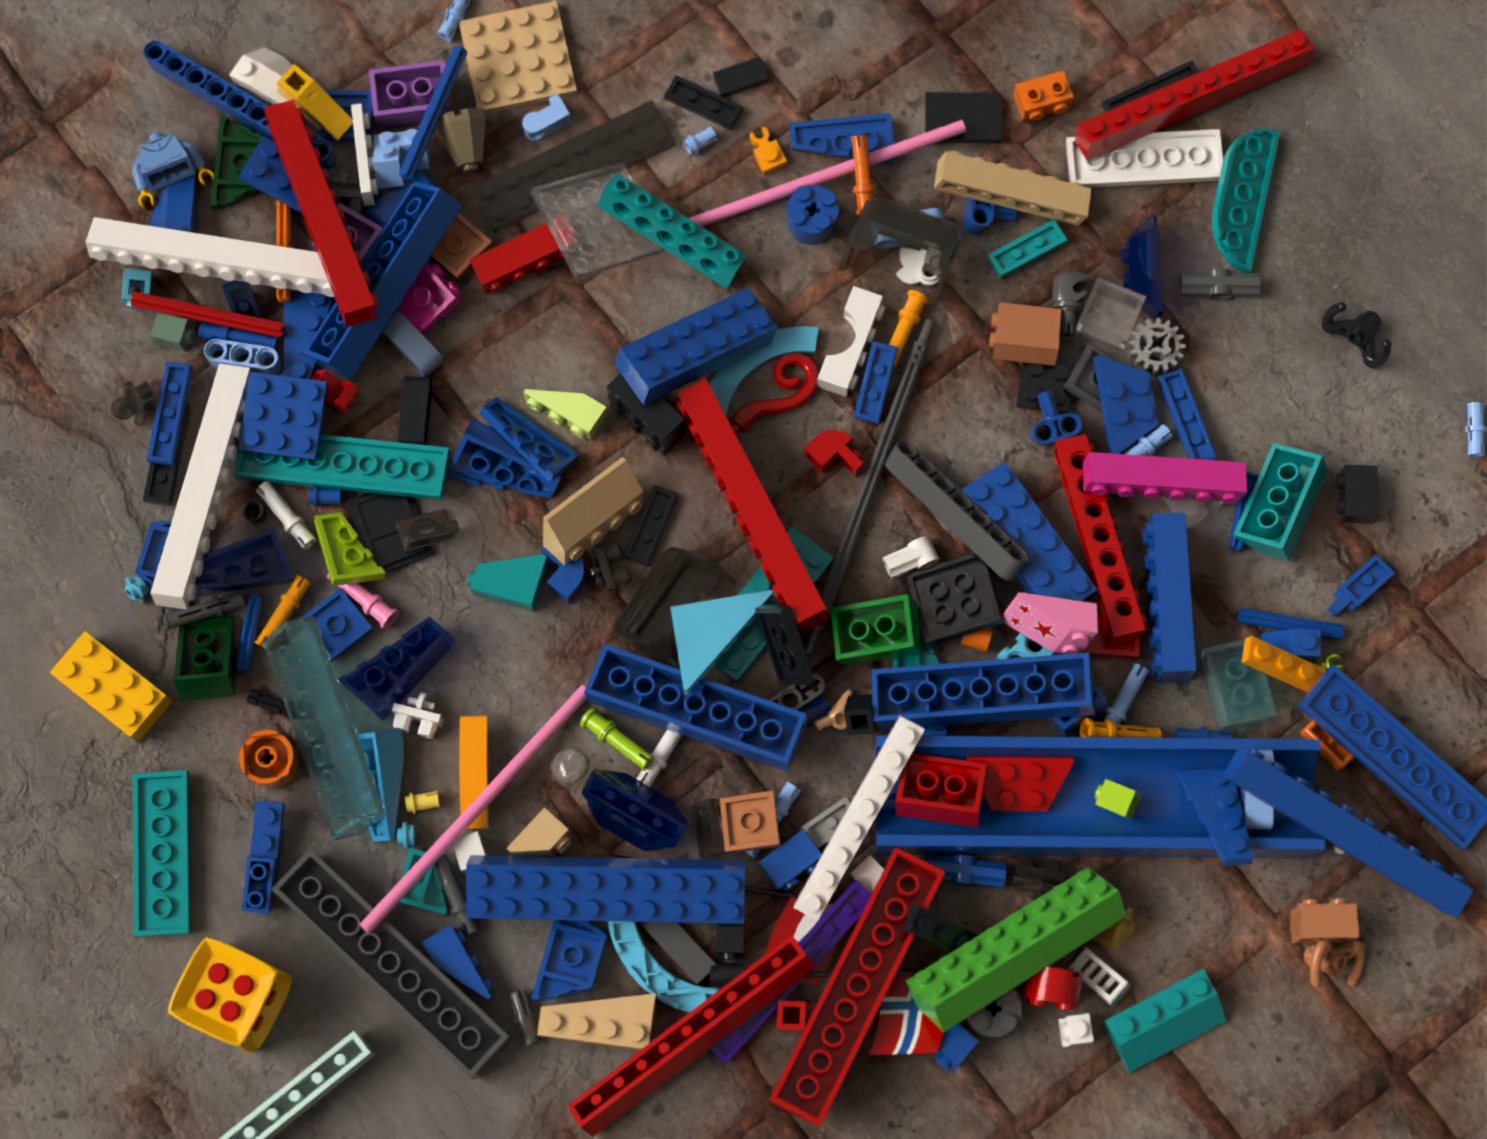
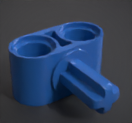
M966 197L964 227L970 234L979 235L985 231L993 218L1015 221L1017 210ZM974 216L979 217L983 223H978Z
M1045 391L1037 395L1044 419L1033 424L1030 428L1029 437L1033 443L1045 445L1072 437L1080 432L1082 427L1080 417L1074 413L1059 414L1052 391ZM1065 418H1069L1073 422L1074 427L1071 432H1066L1062 427V422ZM1040 426H1045L1049 431L1046 440H1041L1037 435V430Z

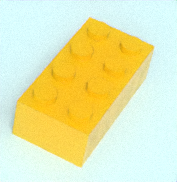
M86 631L82 633L49 672L137 743L141 741L173 702L167 695Z

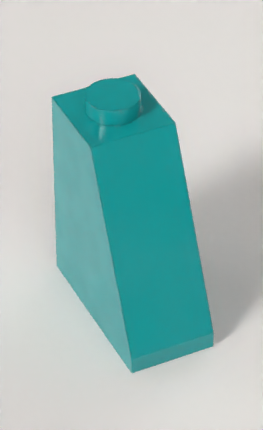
M540 554L480 563L477 565L476 571H471L468 586H471L470 590L474 596L534 612L549 561L546 555Z

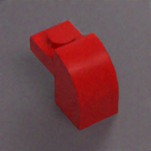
M317 370L311 379L329 383L326 406L343 415L347 413L359 394L356 392L359 388L351 381H341L327 370Z
M838 430L825 431L817 435L804 447V456L821 473L836 460L855 477L863 471V457L854 448L849 449L852 446V437L845 432Z
M778 1001L777 1030L803 1033L817 1004H807V1002Z

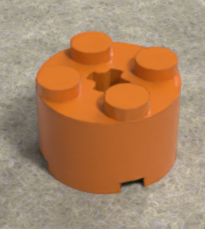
M261 730L252 734L245 744L242 745L239 752V764L244 774L256 785L266 789H276L294 780L299 767V755L295 746L282 734L273 730ZM269 755H272L274 759L270 761V764H266L264 761L269 760Z

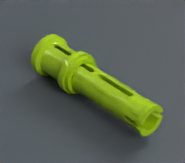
M596 707L588 710L583 716L580 726L583 729L588 728L596 734L600 742L611 744L643 771L648 769L646 764L652 765L655 757L617 729L616 723L613 720L608 721L599 714V710Z

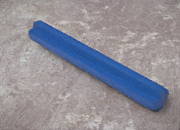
M1240 608L1237 616V622L1241 624L1276 630L1293 628L1321 630V637L1341 640L1345 631L1344 626L1341 624Z

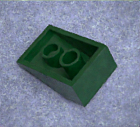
M233 615L209 617L179 626L174 683L180 700L191 701L235 696L236 660Z

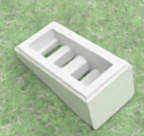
M1086 947L1068 968L1076 974V971H1080L1085 963L1091 959L1093 963L1083 973L1082 981L1111 1007H1114L1129 990L1130 984ZM1099 966L1101 971L1091 980L1089 978L1090 975ZM1108 974L1110 978L1100 988L1098 984ZM1117 982L1119 985L1109 995L1107 991Z

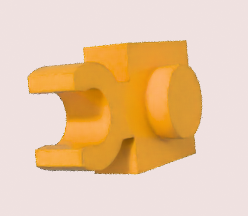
M762 127L764 137L758 139L751 132L750 142L753 146L758 147L753 149V154L765 175L786 166L787 160L777 140L769 142V131L766 127Z

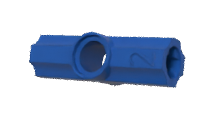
M924 854L923 861L945 871L943 880L950 881L951 884L967 887L981 885L1004 888L1007 864L980 861L976 857L966 855L950 857Z

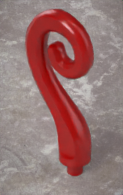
M797 352L788 353L779 358L772 372L776 384L786 390L796 388L800 384V377L786 378L783 372L787 366L797 365L806 374L804 385L792 396L754 401L741 407L729 418L735 435L739 431L745 433L762 416L787 412L805 404L814 395L818 387L817 379L819 372L814 360L805 354Z

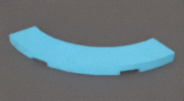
M800 326L778 329L770 345L718 369L709 385L725 416L727 417L732 398L741 382L757 368L767 363V361L794 352L815 354L819 327Z
M608 921L614 947L627 971L649 994L656 993V998L661 1002L690 1013L718 991V988L703 987L685 982L664 969L645 946L637 922Z

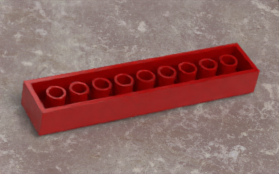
M705 378L678 392L681 401L677 403L680 413L685 419V423L688 425L697 446L703 445L700 450L709 469L715 468L712 470V473L721 492L727 491L724 493L731 512L733 515L739 514L735 517L744 537L750 535L751 538L748 539V542L756 560L762 558L763 561L760 562V566L768 583L774 581L775 585L772 586V589L779 604H786V606L791 607L797 628L801 634L829 621L827 609L707 379Z
M897 847L894 848L769 1099L770 1103L821 1128L915 937L902 931L911 905H919L928 910L944 878L945 871Z

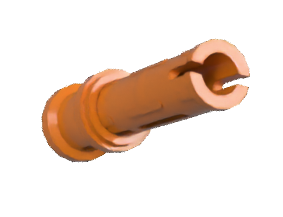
M861 135L860 142L859 136L851 137L856 186L853 189L857 200L855 215L878 212V208H875L874 203L876 186L874 187V184H871L868 135Z

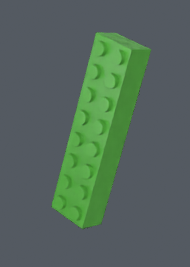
M1089 867L1079 871L1070 879L1055 886L1046 894L1033 900L1030 904L1009 915L1006 919L988 928L982 934L964 943L955 951L908 979L906 982L915 1005L943 1032L947 1031L1125 918L1127 914L1119 890Z

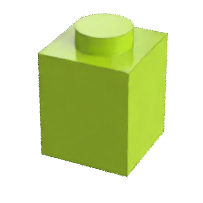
M1105 779L1104 784H1100L1095 793V805L1132 820L1142 795L1132 789Z

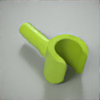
M1331 654L1325 662L1316 665L1328 669L1330 665H1333L1336 660L1342 659V657ZM1343 665L1336 666L1341 671L1345 669Z

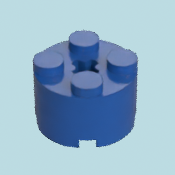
M817 185L800 186L792 194L787 205V226L799 242L807 245H817L834 235L838 226L839 213L835 194Z

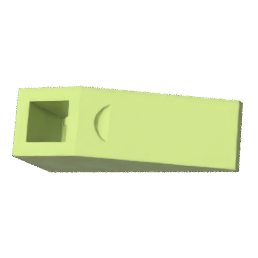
M525 389L523 392L527 401L526 404L531 409L537 412L540 410L549 414L548 418L558 425L564 423L579 438L585 436L591 440L608 416L606 406L584 393Z

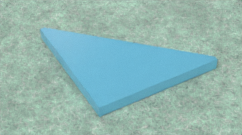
M772 590L670 607L685 695H689L692 692L695 684L700 679H703L714 667L716 660L729 650L744 628L749 627L757 618L755 608L771 602L773 599Z

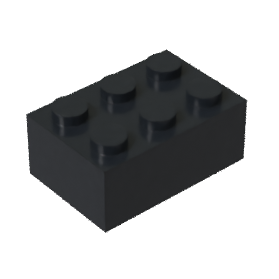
M621 373L607 385L609 395L607 398L611 403L609 405L611 410L619 417L623 415L628 420L627 425L637 435L641 433L646 438L645 442L652 451H659L664 456L686 436L685 419L663 397L643 405Z

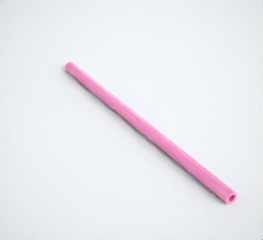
M959 120L869 153V164L873 166L966 132L964 122ZM854 159L723 205L689 219L703 227L792 195L800 186L820 185L855 172Z
M581 685L366 916L359 924L368 934L373 931L587 699L584 693L585 686Z

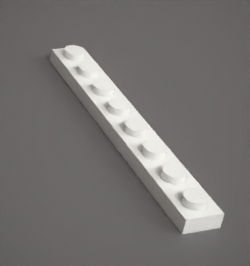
M902 715L899 716L794 904L795 909L817 921L819 920L925 730L924 727Z

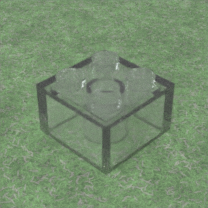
M1097 277L1078 321L1075 333L1123 352L1146 296Z

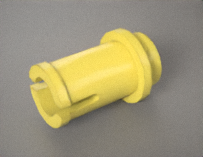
M437 790L413 795V792H411L410 796H405L407 812L416 814V811L440 808Z

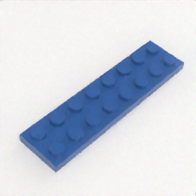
M1335 665L1328 667L1297 707L1460 850L1466 849L1487 822V799Z

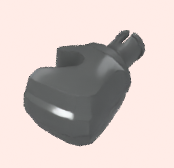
M1063 271L1054 277L1052 306L1053 308L1061 309L1059 335L1061 337H1064L1065 333L1066 337L1075 336L1076 314L1083 312L1084 305L1080 302L1087 296L1088 291L1076 293L1073 291V287L1082 286L1087 283L1089 275L1086 273Z

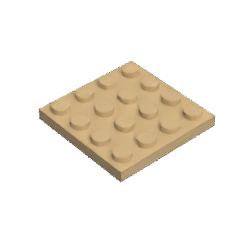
M557 1L459 21L463 45L467 50L466 59L477 108H483L485 114L549 101V98L556 94L560 98L577 95Z

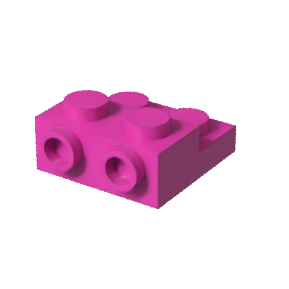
M435 262L433 264L427 263L422 267L414 285L408 289L398 308L423 335L441 317L446 318L463 301L459 296L461 293L460 288L454 282H447L442 277L445 272Z

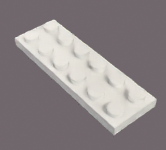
M1220 129L1151 133L1088 161L1075 143V137H1067L1066 139L1069 182H1077L1087 188L1219 181L1223 163Z

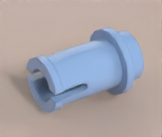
M708 127L694 136H687L683 143L687 152L691 155L693 153L698 154L700 149L718 141L713 128Z

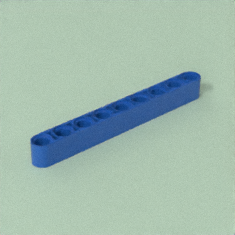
M151 41L145 45L143 54L153 71L274 141L267 125L266 116L261 120H256L258 116L265 115L264 107H268V105L162 42ZM162 54L159 58L153 59L156 55ZM182 66L180 70L174 71L176 67ZM203 78L201 82L194 83L197 79ZM223 91L221 95L215 96L216 92ZM244 103L242 107L235 108L237 104ZM312 132L314 143L311 144L313 149L318 148L320 153L328 152L325 157H321L322 163H319V165L329 170L336 163V156L332 146L326 139Z

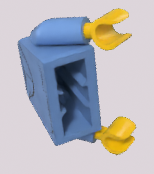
M160 132L151 134L150 141L141 144L139 147L140 155L136 158L132 167L137 191L141 192L138 202L145 210L146 199H151L153 207L157 203L156 199L149 194L148 188L150 191H154L195 175V170H198L200 184L205 188L206 185L202 180L203 177L210 176L212 181L214 177L213 172L204 167L206 163L196 146L183 139L177 140L175 135L171 133L165 136Z

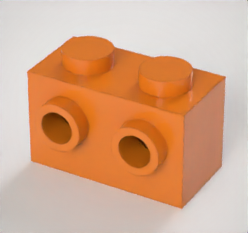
M1064 70L1015 84L1013 93L1023 122L1027 120L1038 121L1045 115L1052 113L1062 114L1071 108L1073 94Z

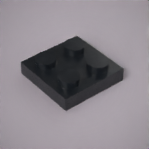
M1056 360L1055 366L1023 362L1016 407L1041 411L1037 395L1045 391H1052L1058 413H1068L1071 393L1064 389V386L1076 363Z

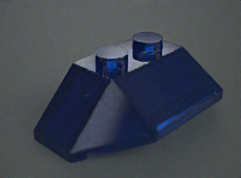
M1152 214L1127 239L1125 248H1121L1120 260L1121 264H1125L1126 273H1122V287L1127 288V297L1156 321L1157 318L1161 319L1164 309L1157 214Z
M593 769L581 792L584 799L587 800L598 825L643 851L676 847L688 825V822L672 799L627 773Z

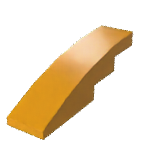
M488 715L460 716L461 815L489 785ZM488 806L467 829H486L489 827Z

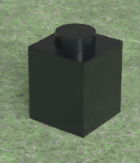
M872 694L848 696L844 709L848 735L875 733L876 725L873 722Z
M716 923V955H721V960H738V956H744V924Z

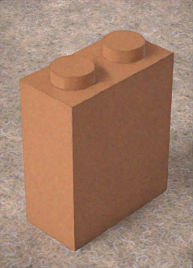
M999 302L998 311L992 312L990 328H995V333L990 332L989 348H993V359L1055 366L1059 350L1061 309Z

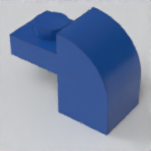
M543 546L540 549L541 553L546 555L548 561L558 568L547 581L548 587L570 605L585 584L586 572L583 561L580 557L575 561L571 560L564 566Z

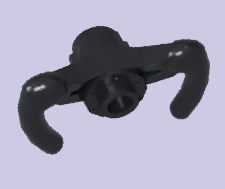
M1340 302L1328 308L1323 315L1321 323L1326 333L1341 334L1346 337L1350 343L1360 349L1363 363L1371 369L1382 366L1388 360L1392 345L1388 339L1382 341L1380 354L1377 357L1375 354L1374 336L1380 331L1382 324L1381 318L1377 313L1366 311L1365 313H1360L1355 319L1333 321V317L1345 311L1347 305L1344 302Z

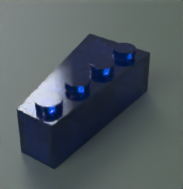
M268 529L203 555V571L201 576L196 578L195 597L294 582L293 573L274 529Z
M430 616L400 636L401 639L381 649L378 655L356 666V670L347 676L343 675L337 679L346 690L382 721L392 713L394 703L400 704L456 643L451 635Z

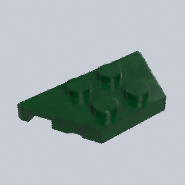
M220 115L210 204L213 210L261 192L239 180V176L263 135L253 133L250 128L242 124L238 125L229 120L225 115Z

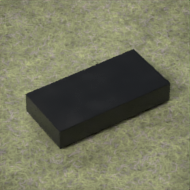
M760 57L713 72L714 81L722 97L769 82Z

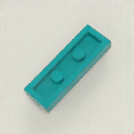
M1055 219L988 254L987 259L998 277L1002 279L1067 244V238Z

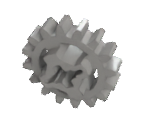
M1157 318L1153 324L1150 319H1146L1145 327L1140 323L1137 324L1136 331H1132L1130 335L1132 340L1127 345V348L1133 349L1129 353V358H1137L1134 365L1139 366L1142 364L1144 366L1143 371H1147L1148 368L1152 369L1153 375H1156L1158 369H1161L1163 373H1167L1168 366L1175 369L1177 366L1176 361L1182 360L1183 354L1181 352H1184L1186 345L1181 344L1184 335L1176 334L1179 327L1170 328L1169 320L1165 324H1161L1160 318ZM1140 339L1142 340L1141 343L1144 345L1143 351H1141L1140 349ZM1169 342L1173 344V354L1171 353L1172 349L1169 347Z

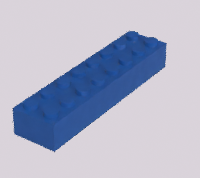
M413 181L364 257L363 265L360 266L362 272L367 271L371 283L368 289L370 293L375 292L379 302V307L375 308L377 319L346 328L336 302L303 354L324 369L351 380L353 375L359 371L367 353L373 349L380 333L387 327L390 317L401 305L406 292L414 285L420 270L428 263L436 245L442 241L445 231L456 219L462 205L439 187Z
M604 644L584 691L590 703L789 772L808 725L806 713L705 678L700 679L695 684L689 695H685L681 670Z
M1089 652L872 669L873 722L879 730H892L900 715L922 727L1095 715L1093 662Z

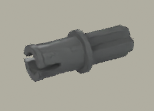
M517 990L512 992L510 999L516 1016L514 1023H518L523 1047L541 1042L533 1019L536 1016L531 1012L526 991Z

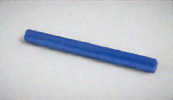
M462 46L453 47L401 166L399 175L405 180H412L467 56V50Z

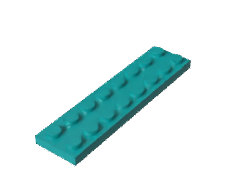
M321 435L318 461L239 450L234 476L236 479L269 481L281 484L317 486L320 488L442 500L451 451L449 447Z

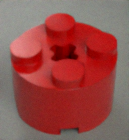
M1046 967L1025 980L1023 998H1028L1027 1004L1046 1007L1047 1001L1055 1002V1008L1074 1011L1075 1005L1080 1003L1083 972L1076 971L1075 976H1073V970Z

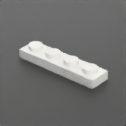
M361 103L353 104L351 109L361 195L364 206L375 205L374 195L378 194L376 179H372L371 172H375L373 157H369V150H373L371 135H367L366 129L371 128L368 113L363 112Z

